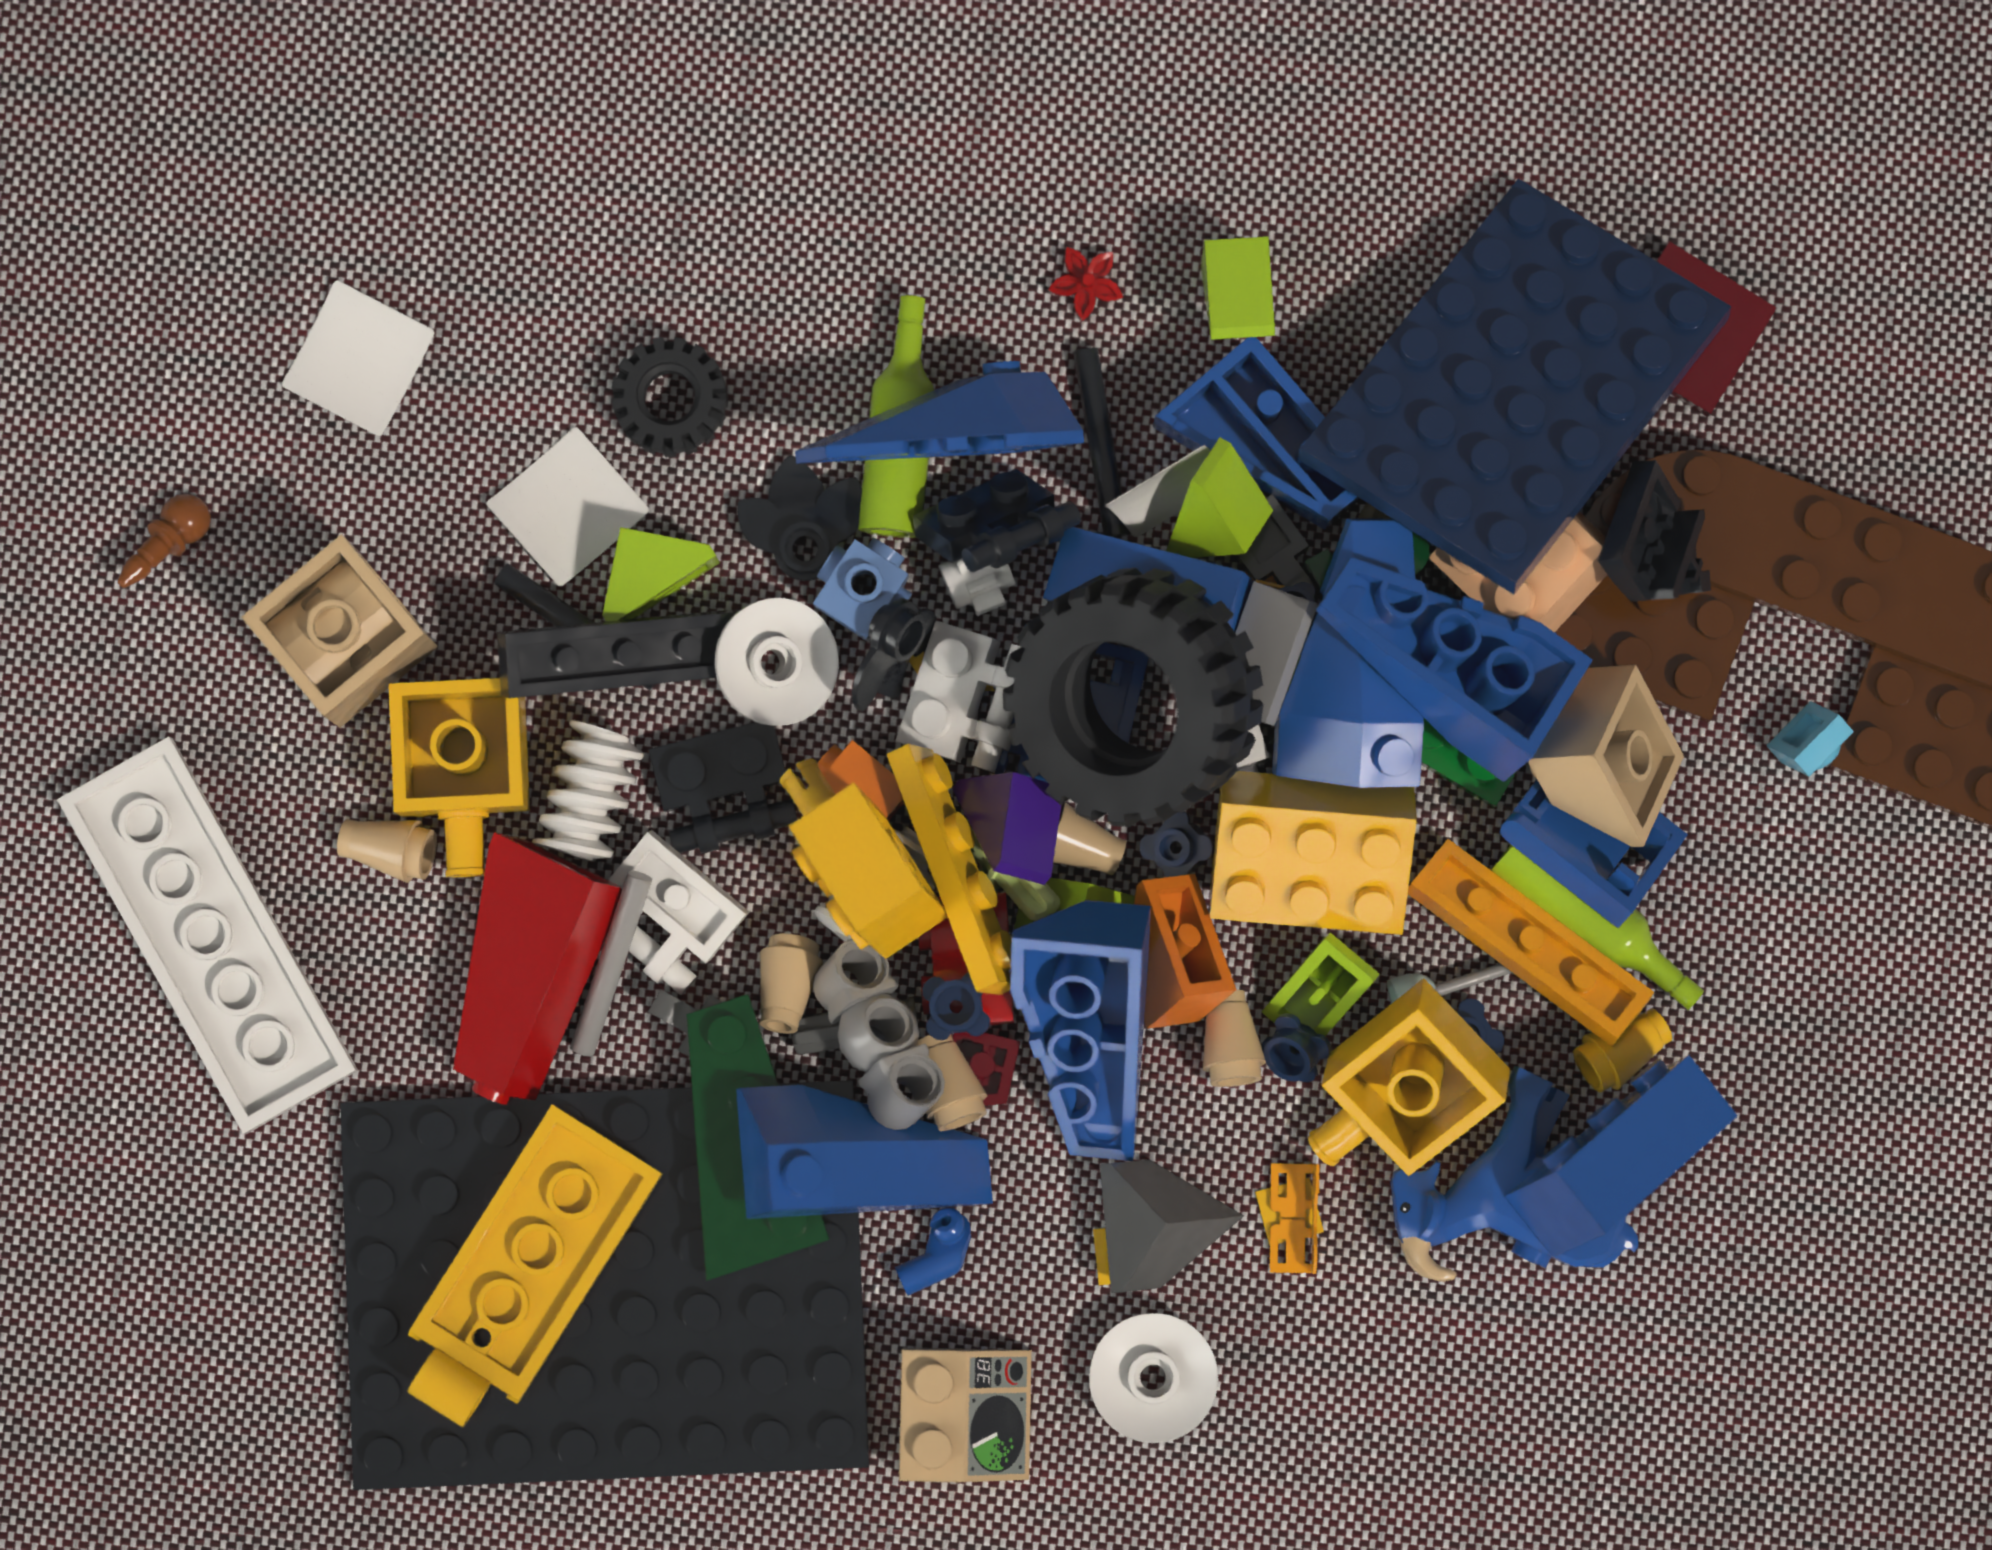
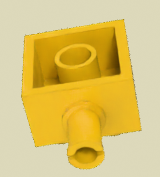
M500 678L389 683L394 812L403 818L438 816V820H444L447 864L445 877L484 876L483 819L489 818V813L530 811L525 697H502Z
M812 758L795 764L809 785L807 789L798 776L796 777L791 769H788L781 776L780 784L787 790L803 815L802 818L788 826L800 844L791 853L807 878L813 884L816 882L828 898L833 895L834 898L825 903L827 910L845 936L850 935L861 950L871 945L882 957L887 959L948 918L943 904L884 813L854 782L835 794L821 773L818 763Z
M1423 978L1331 1051L1327 1058L1321 1086L1340 1104L1342 1109L1320 1127L1309 1132V1144L1324 1163L1329 1166H1335L1342 1157L1370 1136L1410 1176L1506 1101L1510 1068Z

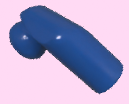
M943 1208L937 1211L932 1216L929 1224L931 1231L925 1254L895 1267L908 1296L947 1279L962 1269L971 1240V1228L967 1218L958 1210Z

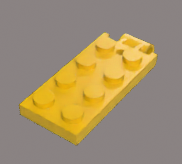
M552 1104L409 1330L408 1335L418 1342L422 1340L435 1349L417 1373L408 1389V1393L462 1428L475 1412L491 1384L506 1393V1398L518 1404L663 1173ZM480 1328L487 1329L491 1334V1341L485 1347L479 1346L474 1339L475 1332Z

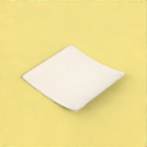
M335 281L302 348L282 381V386L377 436H381L406 393L431 343L434 330L340 281Z
M577 427L572 428L530 467L487 501L489 509L558 586L566 584L618 540L620 527L632 528L649 512V507Z
M1205 445L1201 446L1105 506L1123 522L1134 537H1139L1180 512L1190 482L1210 453V449Z

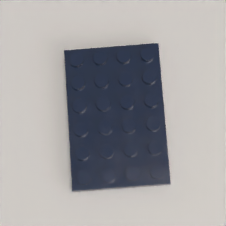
M1518 178L1300 448V461L1514 595L1729 319L1731 306Z

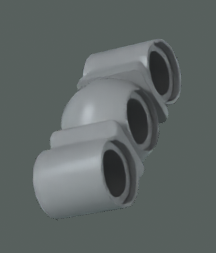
M849 939L837 948L814 976L813 989L815 997L822 1007L828 1010L830 1023L840 1022L837 1036L843 1055L853 1067L866 1072L858 1082L861 1088L868 1093L867 1103L873 1117L886 1128L894 1130L907 1129L915 1124L941 1097L945 1082L943 1074L936 1062L929 1058V1049L926 1043L917 1046L920 1033L916 1016L904 1001L891 996L898 988L896 980L889 976L888 959L882 957L871 945L861 950L853 939ZM843 969L853 973L858 979L859 984L850 981L844 974ZM870 1026L880 1030L886 1037L887 1042L878 1039L871 1031ZM897 1083L906 1086L913 1094L914 1100L903 1095Z

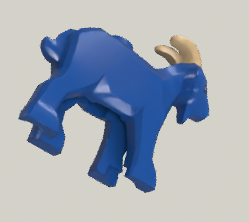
M1514 1066L1508 1083L1511 1103L1497 1138L1482 1155L1466 1168L1445 1194L1440 1193L1435 1188V1182L1440 1172V1162L1437 1160L1426 1170L1415 1171L1410 1176L1401 1168L1393 1172L1390 1183L1394 1222L1405 1259L1416 1273L1422 1277L1441 1282L1454 1280L1457 1273L1450 1268L1436 1264L1429 1256V1250L1431 1247L1483 1228L1495 1230L1515 1240L1516 1242L1511 1250L1512 1253L1545 1269L1551 1258L1570 1267L1603 1268L1615 1261L1625 1249L1635 1253L1638 1249V1236L1633 1227L1625 1222V1216L1606 1234L1552 1257L1504 1197L1544 1164L1541 1159L1544 1157L1547 1140L1561 1110L1568 1100L1569 1094L1552 1087L1553 1083L1521 1067Z

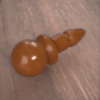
M178 494L166 501L160 512V520L154 519L147 526L151 536L137 549V554L131 555L126 561L118 578L120 587L126 588L145 579L151 573V568H156L168 554L179 557L186 550L185 544L197 542L205 536L210 527L211 515L208 506L202 499L192 494Z

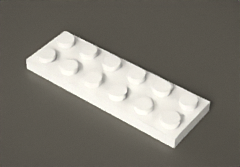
M168 736L57 799L243 1134L250 1133L358 1071L173 738Z

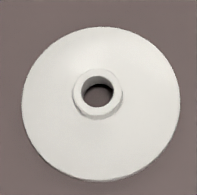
M763 599L743 607L727 622L717 642L715 673L723 695L741 715L760 724L770 726L790 725L810 717L828 700L838 677V648L829 626L813 609L791 599ZM768 650L773 651L779 658V667L772 675L766 673L761 665L762 656Z
M1139 1314L1115 1325L1099 1342L1090 1364V1392L1100 1415L1120 1434L1140 1442H1168L1191 1432L1209 1413L1218 1388L1217 1363L1211 1347L1205 1338L1187 1322L1167 1314ZM1148 1365H1158L1165 1372V1381L1158 1389H1148L1141 1383V1372Z

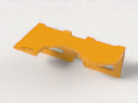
M1271 1163L1270 1209L1273 1212H1280V1217L1306 1218V1209H1312V1228H1305V1219H1280V1224H1273L1270 1227V1273L1316 1274L1319 1164ZM1279 1173H1287L1286 1197H1279ZM1306 1174H1312V1199H1306ZM1305 1238H1312L1311 1264L1305 1263ZM1278 1239H1286V1263H1278Z

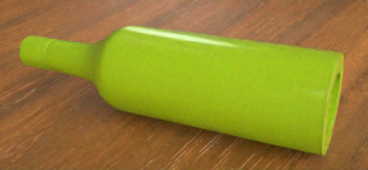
M912 295L900 296L899 323L897 324L894 353L889 365L873 384L869 418L934 391V386L929 380L921 360L922 323L925 309V298ZM929 457L865 460L858 525L859 531L887 537L916 538L913 515L924 510Z
M1513 845L1506 849L1491 868V871L1617 965L1641 972L1665 992H1669V995L1687 1010L1704 993L1700 986L1688 976H1684L1682 971L1659 952L1652 940L1648 921L1637 909L1633 911L1619 928L1615 927Z

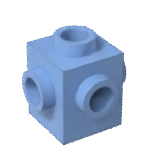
M872 538L867 547L854 539L847 551L837 545L817 575V578L826 584L813 602V606L868 642L870 639L868 633L869 625L878 609L886 604H891L899 598L909 600L912 596L911 592L903 588L909 579V574L899 568L905 558L876 538ZM860 576H870L877 582V585L872 593L859 595L853 590L854 581Z

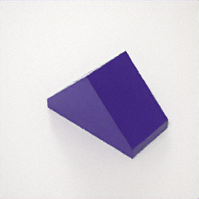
M1009 772L959 779L952 788L993 871L1045 885L1051 877L1061 805L1046 794L1045 790L1050 785L1048 782Z

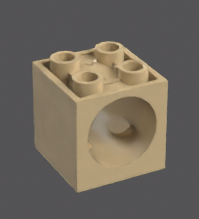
M342 534L241 616L319 712L339 728L389 688V683L397 682L438 648L437 644L362 554Z

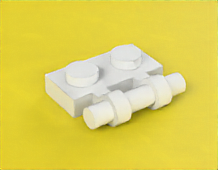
M935 621L896 742L902 745L912 744L932 749L934 753L939 754L943 758L961 763L968 739L974 740L978 744L971 766L995 773L1002 750L1009 751L1012 744L1007 727L1011 725L1014 713L1013 711H1005L1003 709V689L1014 684V678L1008 677L1005 669L1010 653L1022 646L1011 644L1004 667L995 666L993 664L1001 642L985 635ZM986 685L996 687V691L985 722L975 720Z
M651 830L639 841L610 877L609 881L623 887L628 871H638L652 878L642 913L644 911L671 935L661 946L637 926L629 952L646 966L643 972L658 984L663 980L682 995L697 978V975L679 961L686 949L688 948L703 962H709L750 911Z

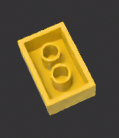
M1237 771L1220 787L1210 881V919L1403 935L1417 822L1415 788H1358L1281 777L1270 773Z

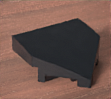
M1656 460L1633 461L1598 562L1614 584L1630 601L1673 599L1683 594L1710 591V570H1701L1703 560L1697 558L1696 543L1705 520V510H1681V501Z

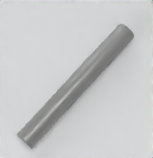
M628 871L570 1045V1049L580 1055L594 1056L652 883V878L638 871Z

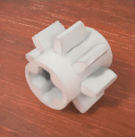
M963 559L953 563L948 561L938 565L956 609L972 603L977 616L1005 605L1006 602L1001 591L1016 585L1008 564L997 569L987 566L976 572L969 571Z

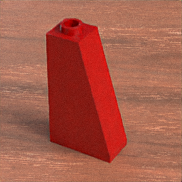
M494 832L488 848L453 1070L475 1081L472 1091L491 1101L507 1105L510 1097L536 1101L608 933L623 887L528 840Z

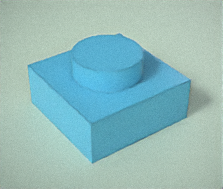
M1810 701L1766 746L1782 764L1810 777L1816 770L1827 766L1837 757L1840 752V745L1854 731L1839 714Z

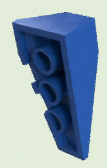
M1003 361L982 364L983 375L954 381L795 451L796 464L1011 454L1084 443V434L1082 427L1046 372L1021 373L1020 361Z
M1346 519L1320 593L1323 597L1325 596L1351 557L1415 579L1413 532L1394 519ZM1317 612L1310 633L1306 636L1300 653V660L1274 726L1272 774L1281 777L1358 788L1420 787L1424 717Z
M1351 557L1321 600L1316 611L1452 746L1505 782L1535 755L1593 660L1541 622L1521 615L1514 620L1483 609V602L1466 596L1461 600H1457L1426 589L1422 581Z
M1085 900L1013 930L1010 992L1016 1009L1022 1010L1030 1032L1028 1042L1034 1058H1039L1049 1085L1048 1097L1069 1155L1125 1161L1134 1160L1149 959L1151 906Z
M804 1085L736 1089L747 1219L993 1204L987 1139L953 1129L939 1131L936 1124L918 1120L907 1129L894 1130L886 1128L876 1121L869 1110L868 1104Z

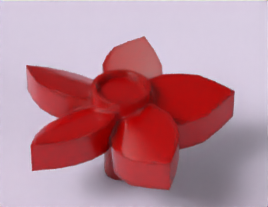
M1066 247L1064 262L1067 271L1071 275L1068 274L1057 278L1047 291L1060 297L1075 295L1073 300L1074 311L1081 322L1094 310L1096 299L1103 302L1123 299L1118 285L1112 280L1105 278L1112 268L1114 252L1098 254L1088 265L1086 258L1079 251Z

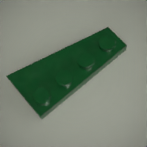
M749 994L687 1014L706 1281L830 1240L822 1215L746 1218L736 1089L779 1086Z

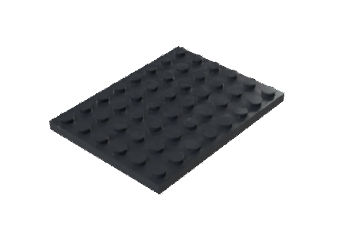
M853 1080L778 1083L779 1086L804 1085L854 1100ZM692 1087L538 1094L536 1101L510 1097L507 1105L484 1097L340 1103L353 1490L869 1468L859 1212L823 1214L822 1217L830 1240L706 1281ZM553 1104L656 1168L663 1175L518 1404L506 1398V1393L491 1384L475 1412L462 1428L408 1393V1389L417 1373L435 1349L422 1340L420 1342L416 1341L408 1333ZM484 1328L478 1329L474 1335L475 1342L479 1346H487L491 1341L490 1332Z

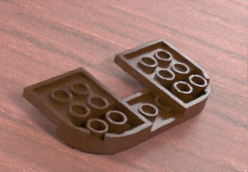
M1686 450L1667 453L1649 459L1658 462L1681 501V510H1705V520L1696 543L1697 558L1703 560L1701 570H1710L1711 590L1683 594L1673 599L1630 601L1607 575L1555 633L1593 660L1588 668L1636 665L1657 704L1707 723L1712 720L1755 602L1869 644L1871 648L1844 720L1854 732L1840 745V752L1828 764L1827 768L1992 829V551L1728 453L1711 450ZM1630 469L1616 478L1598 496L1584 515L1605 537L1607 536Z

